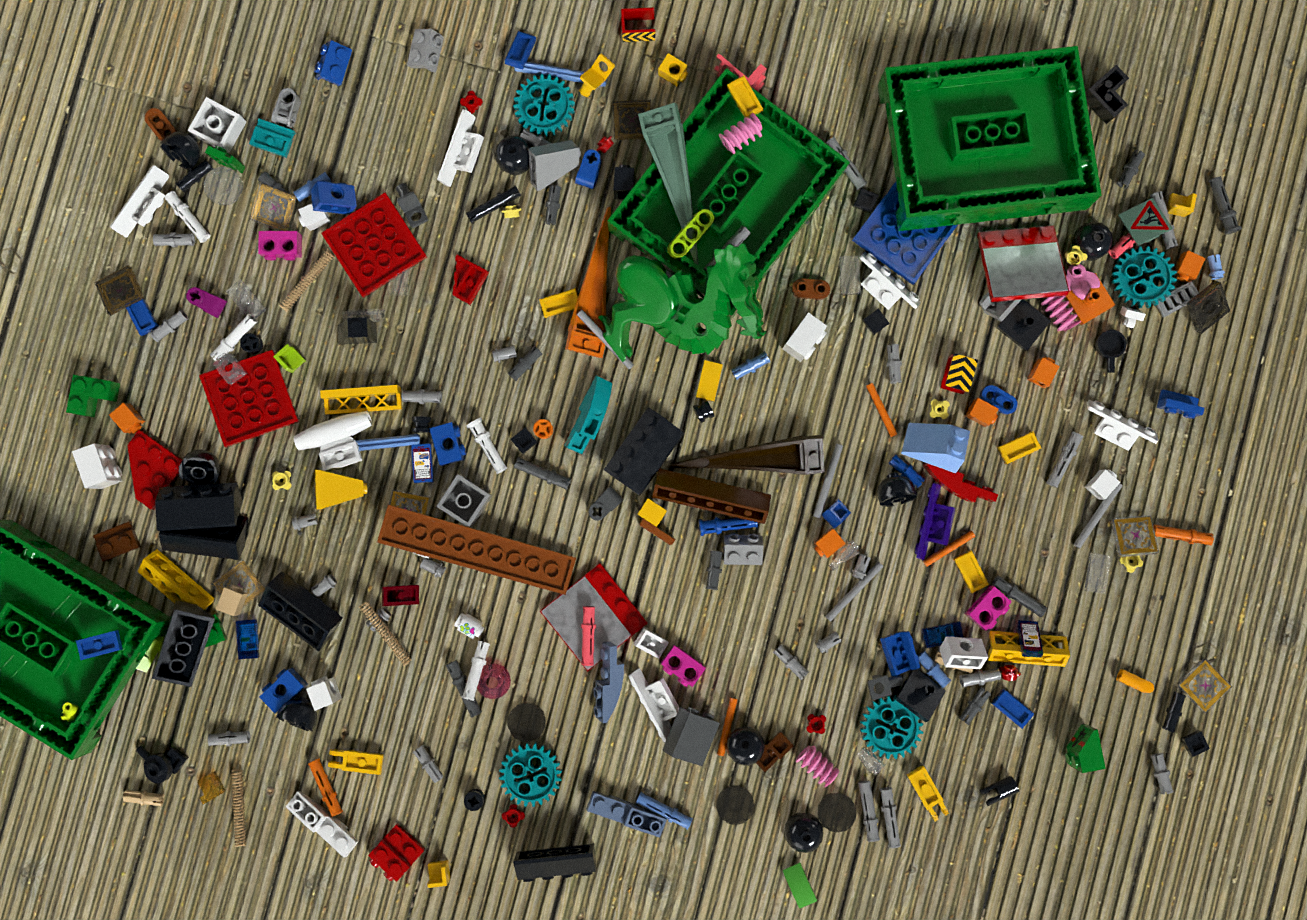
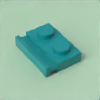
M258 118V124L255 126L249 144L287 158L296 132Z

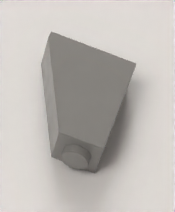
M572 140L529 148L530 183L533 187L540 191L579 166L580 148Z

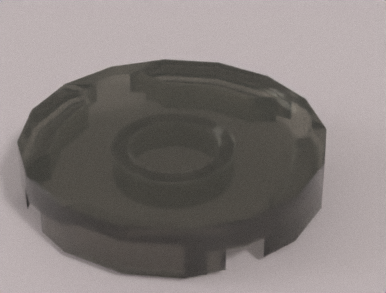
M524 702L511 710L507 726L514 738L530 742L537 739L543 733L546 727V717L544 711L538 705Z
M727 786L717 796L716 808L718 815L728 824H743L750 819L754 812L753 796L743 786Z
M843 793L827 794L818 805L819 821L824 828L831 832L839 833L846 831L856 820L857 811L855 804Z

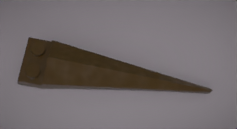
M801 435L671 463L669 467L756 470L802 475L825 473L822 435L805 437Z

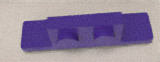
M933 483L932 487L928 490L929 502L923 512L925 520L919 530L921 538L915 548L916 558L922 560L926 557L929 542L948 545L956 509L937 504L941 485Z

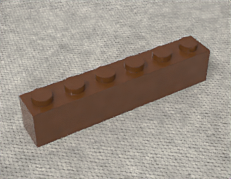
M659 469L652 496L653 498L762 524L766 522L771 501L770 494L665 469Z

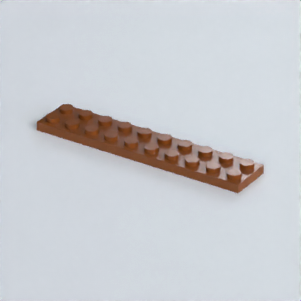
M389 504L377 543L566 595L576 557Z

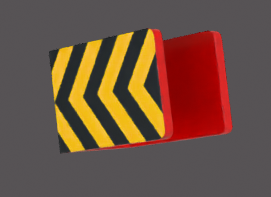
M654 7L621 9L623 42L655 41V29L625 30L624 22L653 20Z
M955 353L948 356L940 388L959 394L969 392L978 360Z

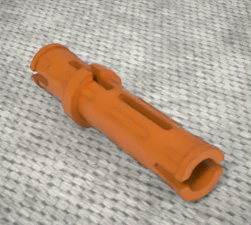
M1153 525L1155 537L1210 546L1214 541L1213 533H1203L1196 529L1185 530Z
M320 758L308 763L323 796L321 799L323 802L325 801L331 817L342 813L343 810L336 798L337 793L331 787Z

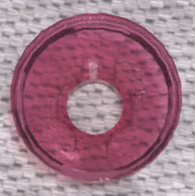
M494 663L484 666L477 686L479 693L489 699H497L505 695L511 685V677L508 670L502 665ZM489 677L497 679L498 684L495 688L487 686L486 681Z

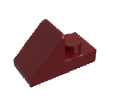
M390 585L382 587V606L419 604V585Z

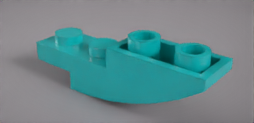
M597 375L595 376L579 407L581 413L564 444L566 448L583 454L590 438L595 439L607 411L612 382Z

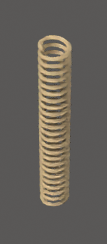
M329 249L317 260L318 263H315L309 269L310 272L303 276L304 279L297 283L298 286L291 290L290 295H287L289 298L285 297L283 299L284 302L279 304L285 312L289 311V308L295 304V301L301 297V294L307 290V287L321 274L320 271L327 267L326 264H329L328 262L335 258Z
M369 602L361 604L359 606L361 608L360 611L365 613L366 618L374 625L373 628L380 632L379 635L383 637V640L385 639L384 642H387L386 644H389L388 647L396 654L395 656H398L397 659L403 663V666L412 661L411 657L407 655L406 650L398 643L397 638L385 626L384 621L376 614Z
M235 769L231 770V772H240L232 773V775L239 774L238 776H232V778H238L232 779V781L239 782H232V784L239 785L232 786L234 791L232 796L235 797L233 800H236L233 803L239 804H233V806H241L233 807V809L241 810H234L233 812L241 813L233 814L234 822H236L234 823L236 825L234 828H237L234 831H239L234 834H243L235 835L234 837L242 838H235L234 843L236 844L235 847L246 846L244 789H242L244 783H242L243 771Z

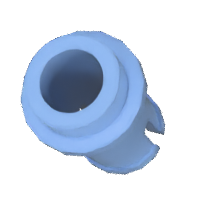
M1216 254L1215 257L1214 255L1208 256L1209 276L1211 279L1223 278L1225 271L1222 270L1220 254Z

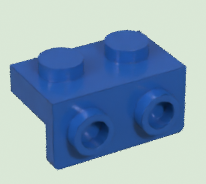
M332 40L323 44L320 50L321 60L317 62L314 69L316 73L315 79H323L341 86L352 49Z
M1164 389L1160 391L1157 408L1164 409L1166 413L1183 414L1185 418L1195 419L1197 416H1202L1205 409L1198 406L1199 399L1196 397Z
M909 631L896 632L880 639L891 676L920 668L919 658Z

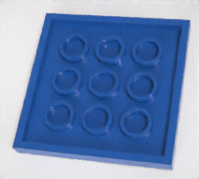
M895 182L852 241L868 253L873 254L876 259L914 285L957 225L898 231L896 211L900 205L897 184Z

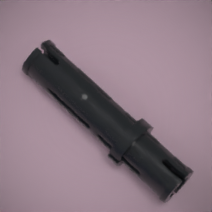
M515 185L503 193L499 192L496 197L467 212L466 215L470 222L473 223L496 209L507 206V203L518 198L521 194Z

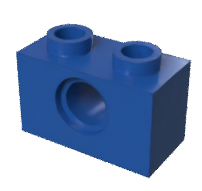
M321 180L317 181L311 189L313 211L350 215L357 207L353 185L329 183L328 181Z
M453 422L429 428L440 466L465 460L463 455H466L464 445L460 444L458 438L461 436L458 425L455 426ZM451 438L454 442L453 447L446 449L444 443L447 439Z
M284 668L276 675L278 679L273 684L271 682L262 689L264 693L259 696L275 714L278 713L284 703L294 699L308 685L293 668L288 670ZM280 684L286 687L285 694L279 691Z

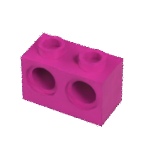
M259 231L258 254L264 257L265 260L274 261L276 258H284V260L288 261L302 258V235L298 231ZM274 242L273 249L267 250L268 244ZM293 242V248L286 250L287 244Z
M989 585L965 612V615L982 630L987 631V629L990 630L996 625V619L1000 615H1004L1010 609L1009 605L1012 601L995 586ZM995 597H998L1000 601L997 607L992 605V600ZM985 611L987 614L986 620L981 621L979 615L981 612Z
M675 644L661 661V665H663L662 670L669 675L674 673L679 677L678 681L686 687L688 685L693 687L706 669L702 663ZM672 656H677L680 659V663L677 666L669 664V659ZM687 668L695 669L696 672L693 677L685 676L684 673Z

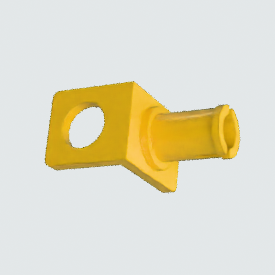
M602 53L599 54L592 67L580 77L584 83L579 92L584 97H589L592 90H595L604 83L615 67V64ZM601 61L607 64V71H603L599 67Z

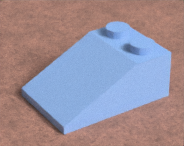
M908 423L901 454L956 473L965 460L970 431L949 424Z

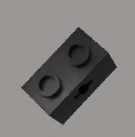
M629 165L615 167L614 199L624 200L634 187V168H631Z

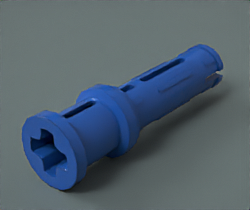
M715 517L714 520L705 521L699 519L700 536L710 533L718 535L722 531L758 527V522L741 518L720 520V518Z

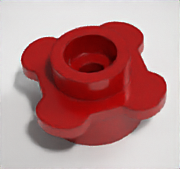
M468 91L467 96L461 98L460 104L465 106L470 113H474L483 104V101L475 95L474 91Z
M604 136L597 143L599 147L596 150H600L604 154L614 144L611 140L612 136L608 138Z
M1013 665L999 667V671L1002 672L1001 678L1004 680L1015 681L1017 676L1021 675V672H1018V668Z
M809 714L807 716L809 722L806 730L809 733L823 734L825 732L824 722H826V717L824 715L814 716V714Z
M511 804L509 809L502 813V819L506 820L511 828H515L517 823L525 818V813L521 812L516 804Z

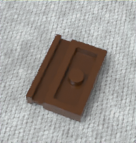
M131 521L93 535L102 562L141 548Z

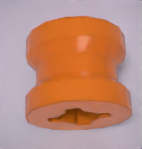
M540 419L534 424L533 431L537 437L547 439L553 434V426L548 420Z

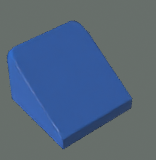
M837 499L822 513V516L835 528L851 512Z

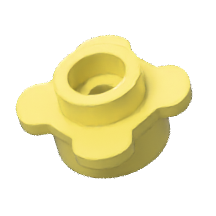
M516 205L505 206V210L501 212L504 213V218L520 217L519 211L521 208H517Z
M1074 245L1064 255L1067 262L1073 266L1079 265L1081 261L1088 258V255L1083 253L1078 245Z
M936 399L932 400L930 403V417L947 419L949 416L947 413L950 406L949 402L946 400L943 402Z
M289 471L284 473L273 472L272 487L274 490H279L280 488L289 490L292 487L290 483L291 473Z
M1136 553L1121 556L1119 559L1120 563L1124 564L1126 571L1129 573H1133L1137 567L1143 565V561Z

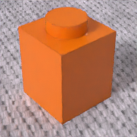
M1189 250L1180 254L1173 271H1177L1174 276L1177 277V280L1185 283L1195 280L1206 258Z
M1042 357L1036 361L1027 380L1042 388L1049 387L1060 366L1056 365L1053 359Z
M976 398L971 403L965 417L987 427L990 424L993 425L997 420L998 414L996 413L998 408L980 398Z
M124 402L109 414L124 433H136L145 422L131 404Z
M830 528L813 542L816 546L814 550L820 557L824 555L825 558H829L846 544L834 528Z

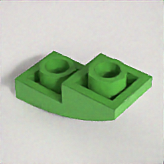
M801 863L782 870L799 909L818 901Z

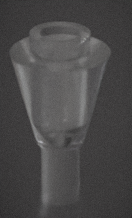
M846 539V544L842 546L837 557L828 565L833 571L842 562L844 563L860 553L858 551L860 547L853 540L849 542Z

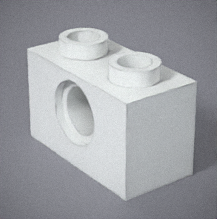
M946 636L939 648L945 667L981 669L988 658L982 639Z
M327 676L311 682L312 686L306 689L314 711L342 699L334 677L329 679Z

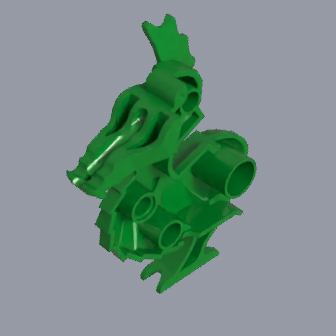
M745 243L740 244L738 247L728 244L725 249L716 248L714 250L716 264L707 266L708 282L703 299L698 298L690 273H683L680 270L669 278L665 267L656 260H650L637 255L626 257L620 262L616 271L617 292L621 293L625 300L618 301L612 306V321L604 315L598 317L606 329V332L603 334L604 339L619 359L624 362L626 355L631 357L633 354L632 348L629 345V331L631 323L634 321L654 327V331L664 337L665 342L678 346V349L691 351L692 355L700 353L708 355L715 348L718 349L723 341L729 338V328L732 326L729 316L731 313L730 301L738 310L737 314L742 316V319L736 321L745 328L740 334L752 336L754 339H761L767 331L762 329L764 324L762 321L763 310L756 298L759 280L757 276H752L756 271L755 262L750 264V261H755L757 256L748 251ZM700 323H703L706 329H703Z

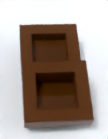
M779 732L765 744L764 753L756 764L763 772H766L794 745L782 732Z

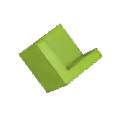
M286 344L273 356L290 373H293L306 361L294 346Z

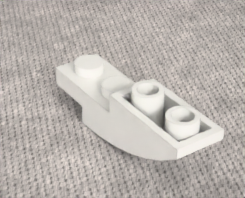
M297 791L286 805V808L312 832H317L343 858L347 857L359 842L347 831L348 827L335 816L331 817L328 810L302 792Z

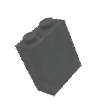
M690 706L688 709L680 707L663 751L673 758L703 766L720 722L716 721L714 715L704 711L701 714L696 708Z

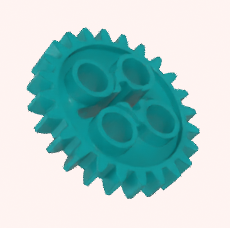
M541 74L540 79H537L534 75V81L532 82L527 78L528 85L520 84L522 91L516 90L519 97H514V102L518 103L513 105L514 110H518L515 112V116L520 117L518 120L519 124L524 123V129L530 127L531 133H534L536 130L538 136L544 132L545 136L548 137L549 131L555 135V129L562 132L561 126L568 127L566 120L572 121L570 114L575 113V110L572 108L575 106V101L571 100L574 96L573 93H569L570 87H565V81L559 83L558 77L552 80L551 74L548 75L547 79H544L543 74ZM548 89L549 92L546 98L547 105H545L544 108V118L543 121H540L542 115L541 106L544 105L545 91ZM536 91L542 93L538 98L532 96ZM553 95H559L560 99L558 101H552L551 97ZM531 110L538 111V113L535 116H530L528 114ZM550 113L557 115L553 120L548 119L547 116Z
M1141 246L1137 249V252L1131 249L1129 251L1130 255L1125 252L1123 254L1124 259L1119 258L1117 260L1120 265L1113 267L1117 272L1111 274V276L1116 277L1111 283L1118 285L1114 291L1120 290L1121 292L1118 298L1124 296V303L1130 300L1131 307L1138 303L1139 309L1144 304L1146 308H1150L1151 302L1154 306H1157L1159 301L1164 302L1166 300L1164 296L1169 297L1171 295L1169 290L1175 289V286L1171 283L1177 281L1176 278L1172 277L1177 271H1171L1175 264L1167 263L1170 257L1164 259L1165 252L1158 255L1157 248L1150 252L1149 246L1144 251ZM1145 262H1151L1153 264V269L1147 268L1145 266ZM1127 269L1134 270L1135 276L1128 275ZM1156 270L1160 271V273L1153 274L1147 279H1141L1131 285L1128 284V282L1137 280L1140 276H1146ZM1153 279H1159L1161 286H1156L1153 283ZM1135 286H1140L1143 289V294L1137 293Z
M894 695L893 700H891L890 696H886V701L879 698L878 704L872 701L874 707L866 706L869 713H862L866 720L860 721L861 724L865 725V727L860 729L861 732L866 733L862 736L863 740H868L865 745L867 747L872 746L871 751L873 753L878 750L879 757L885 753L887 759L890 758L891 754L894 759H897L898 754L904 758V751L911 754L910 747L917 748V745L914 743L915 740L921 741L918 734L924 733L919 729V727L924 725L922 722H918L920 718L896 701V695ZM885 710L891 711V716L888 719H883L882 713ZM908 718V724L905 727H901V719ZM879 719L889 725H894L898 729L906 731L907 735L901 734L894 729L890 730L885 725L877 723L876 720ZM880 727L883 728V734L876 737L874 734L875 730ZM899 735L901 737L900 743L893 744V738Z
M527 742L526 748L519 744V751L512 748L513 755L506 754V758L509 761L503 760L501 763L505 766L499 769V772L504 773V775L499 777V780H505L501 788L507 787L504 794L511 793L510 800L516 797L517 805L521 801H524L525 807L528 805V802H531L532 806L535 807L536 801L542 805L543 798L550 801L549 794L553 796L556 794L553 788L559 789L560 787L556 783L562 780V777L557 776V774L562 773V769H557L560 761L554 762L557 755L550 756L551 749L545 752V745H542L539 749L537 748V742H535L533 747H530L529 742ZM534 757L539 758L541 765L534 766L531 759ZM517 764L521 765L523 767V772L516 773L513 769V766ZM541 768H547V770L535 773L533 778H531V776H527L521 779L520 781L515 782L516 778L526 776L529 770L531 773H534L540 770ZM546 776L549 782L541 784L538 781V777ZM520 784H529L530 790H521Z

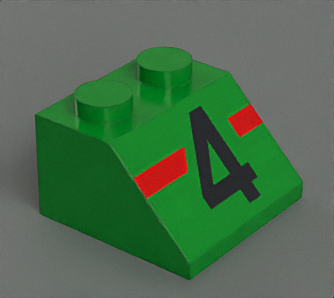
M1081 724L1066 747L1067 753L1065 757L1068 765L1081 773L1106 769L1098 729L1087 724Z

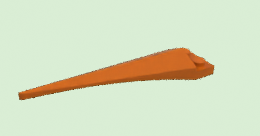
M611 207L606 209L568 327L569 333L565 347L566 350L597 358H603L605 344L576 314L582 309L604 333L606 332L604 324L598 317L600 315L606 316L609 241L607 221L611 216Z

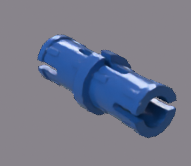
M897 454L888 462L901 475L908 477L917 488L922 485L921 482L925 481V478L912 469L913 466L911 464L905 463Z

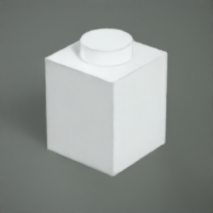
M312 204L298 209L301 215L298 216L303 227L306 226L310 231L331 222L327 212L313 211Z
M1104 469L1099 470L1085 488L1097 499L1103 500L1111 494L1120 481L1116 479L1117 475L1113 471Z

